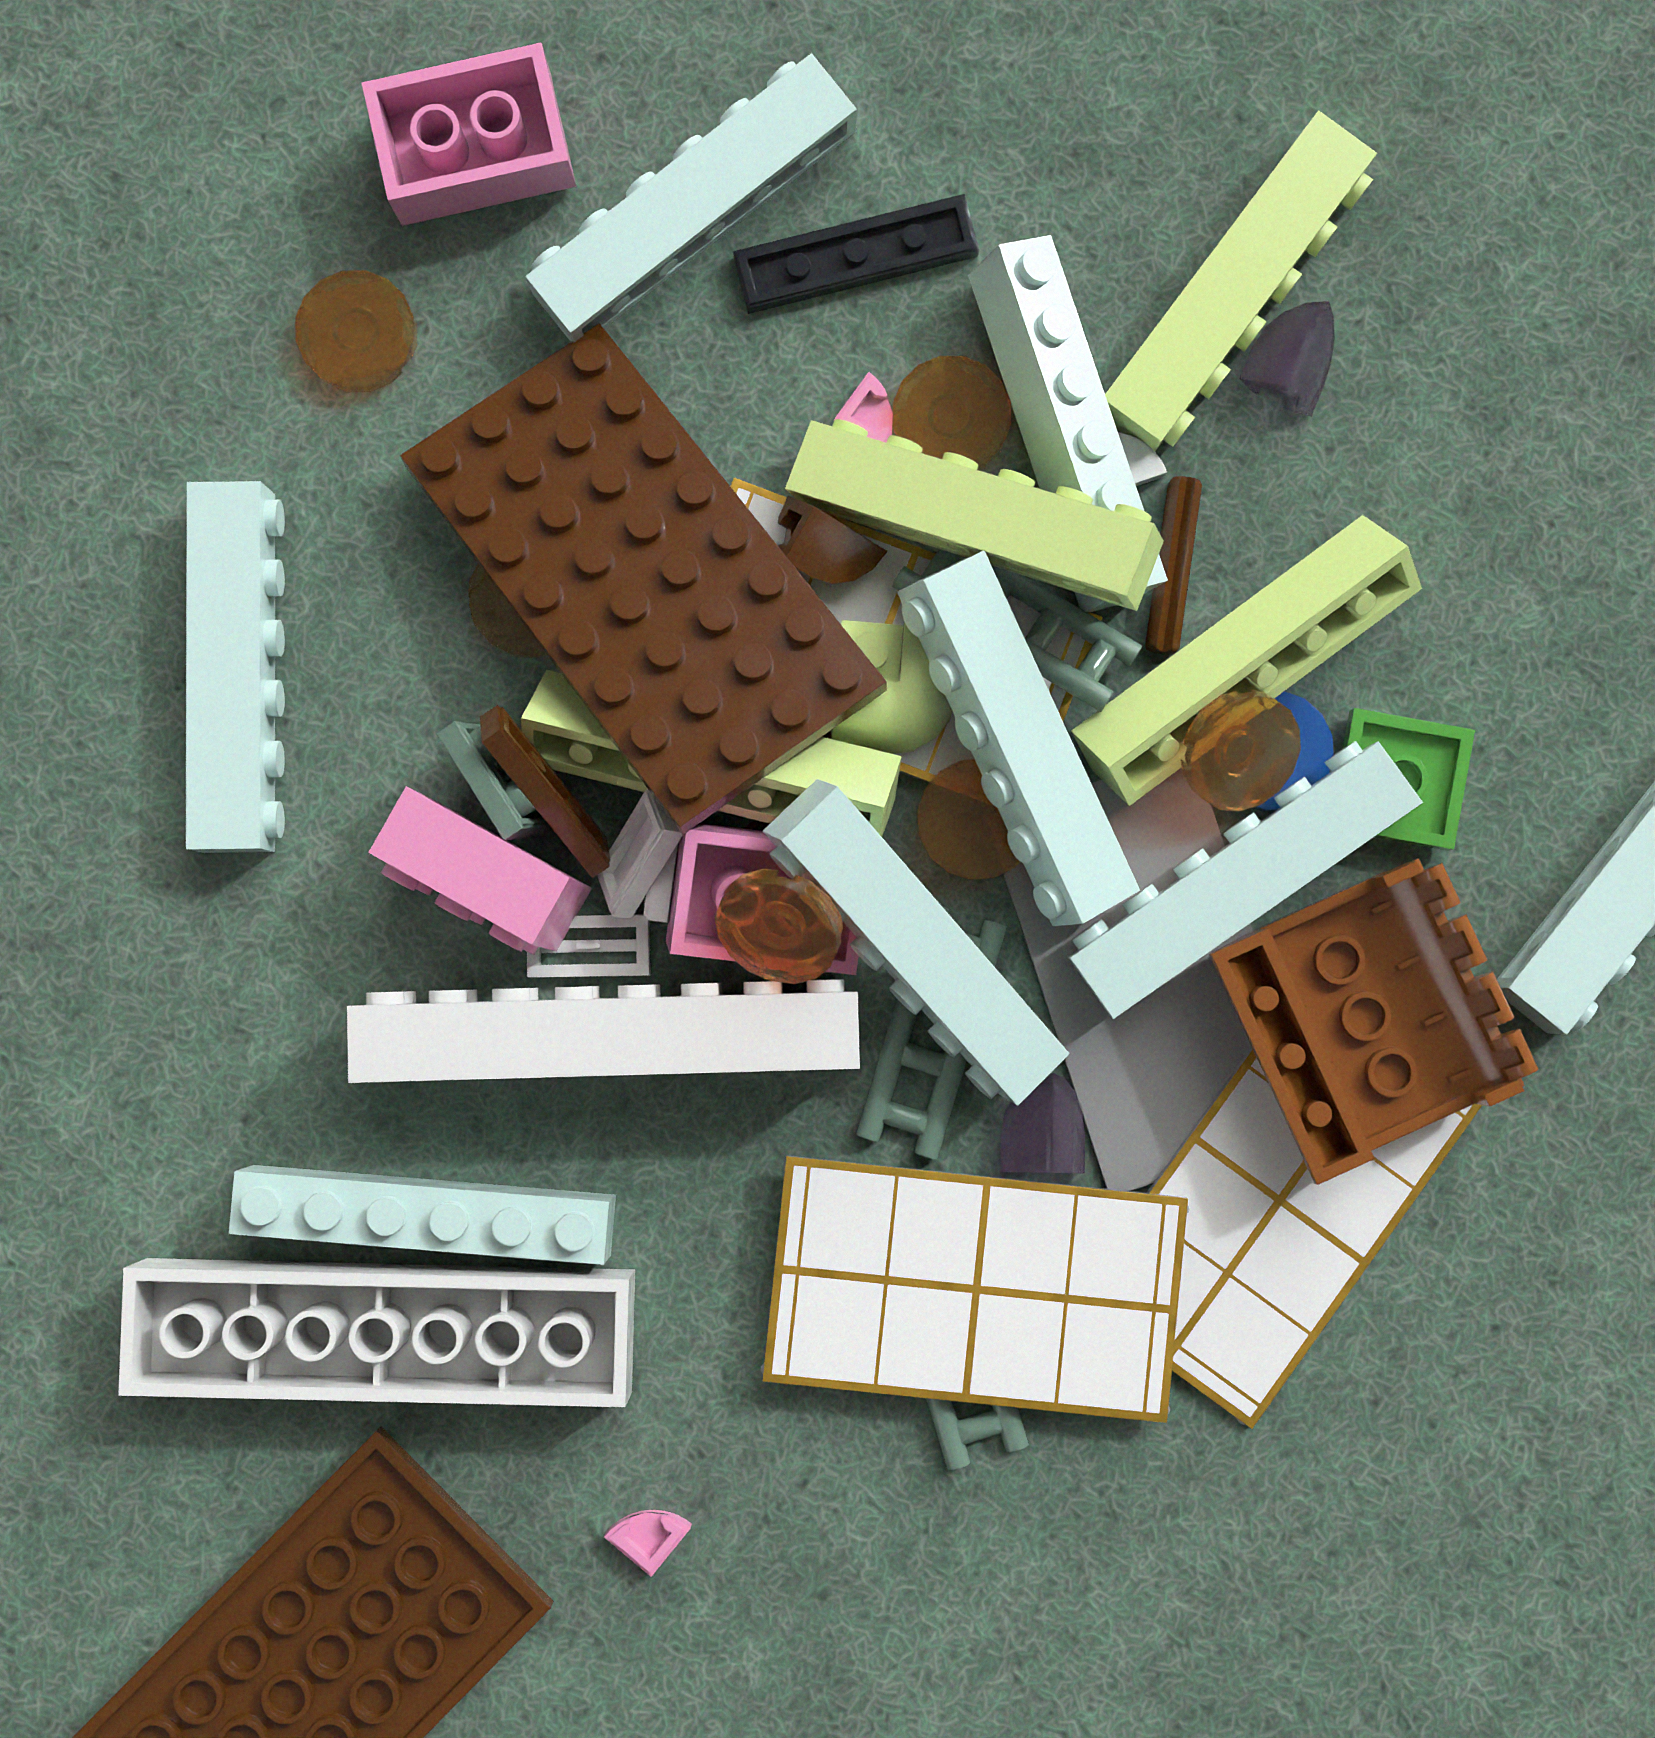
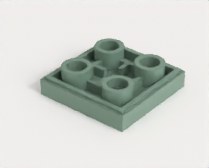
M454 721L437 733L504 840L537 838L551 829L541 814L481 742L480 724Z

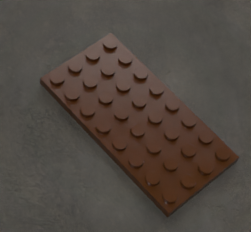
M600 323L585 332L584 336L576 342L571 341L400 455L407 470L682 835L887 691V681Z
M380 1426L72 1738H424L551 1609L554 1601Z

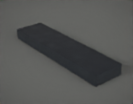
M965 194L733 251L748 314L976 258L979 255V247Z

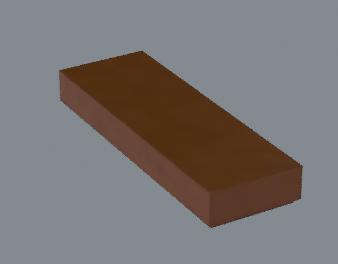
M496 705L481 715V742L589 875L593 878L609 868L610 855L606 835L505 709Z

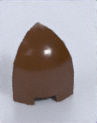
M789 495L787 496L777 522L786 528L784 543L778 544V547L796 569L808 576L831 584L855 581L872 571L888 552L818 508Z

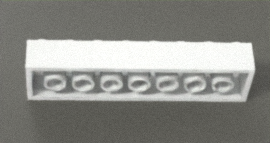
M844 979L807 980V993H783V981L744 982V994L722 995L721 983L681 984V996L661 997L660 985L618 986V998H599V986L555 987L554 1000H538V988L492 989V1001L477 1002V990L429 991V1003H416V991L366 993V1005L347 1006L348 1083L860 1069L858 992L845 991Z
M146 1258L123 1268L118 1396L626 1407L632 1394L635 1269Z

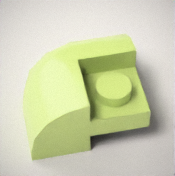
M842 620L841 625L887 681V691L833 728L831 739L891 754L914 752L915 749L934 740L950 721L953 711L945 694L936 688L930 677L929 660L919 638L908 629L905 621L903 625Z

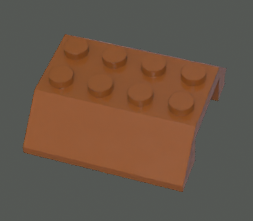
M1419 858L1263 925L1209 954L1316 1185L1374 1160L1372 1150L1473 1104L1490 1107L1523 1092V1086L1525 1085L1521 1078L1538 1070L1520 1028L1500 1034L1497 1026L1512 1020L1514 1015L1494 972L1491 971L1476 977L1473 976L1470 968L1486 962L1487 957L1467 914L1451 920L1446 918L1444 911L1461 902L1443 863L1427 869L1423 868Z

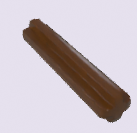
M1172 477L1167 486L1161 537L1164 542L1159 556L1168 581L1153 589L1145 642L1146 650L1156 654H1175L1180 648L1202 491L1201 481L1192 477Z

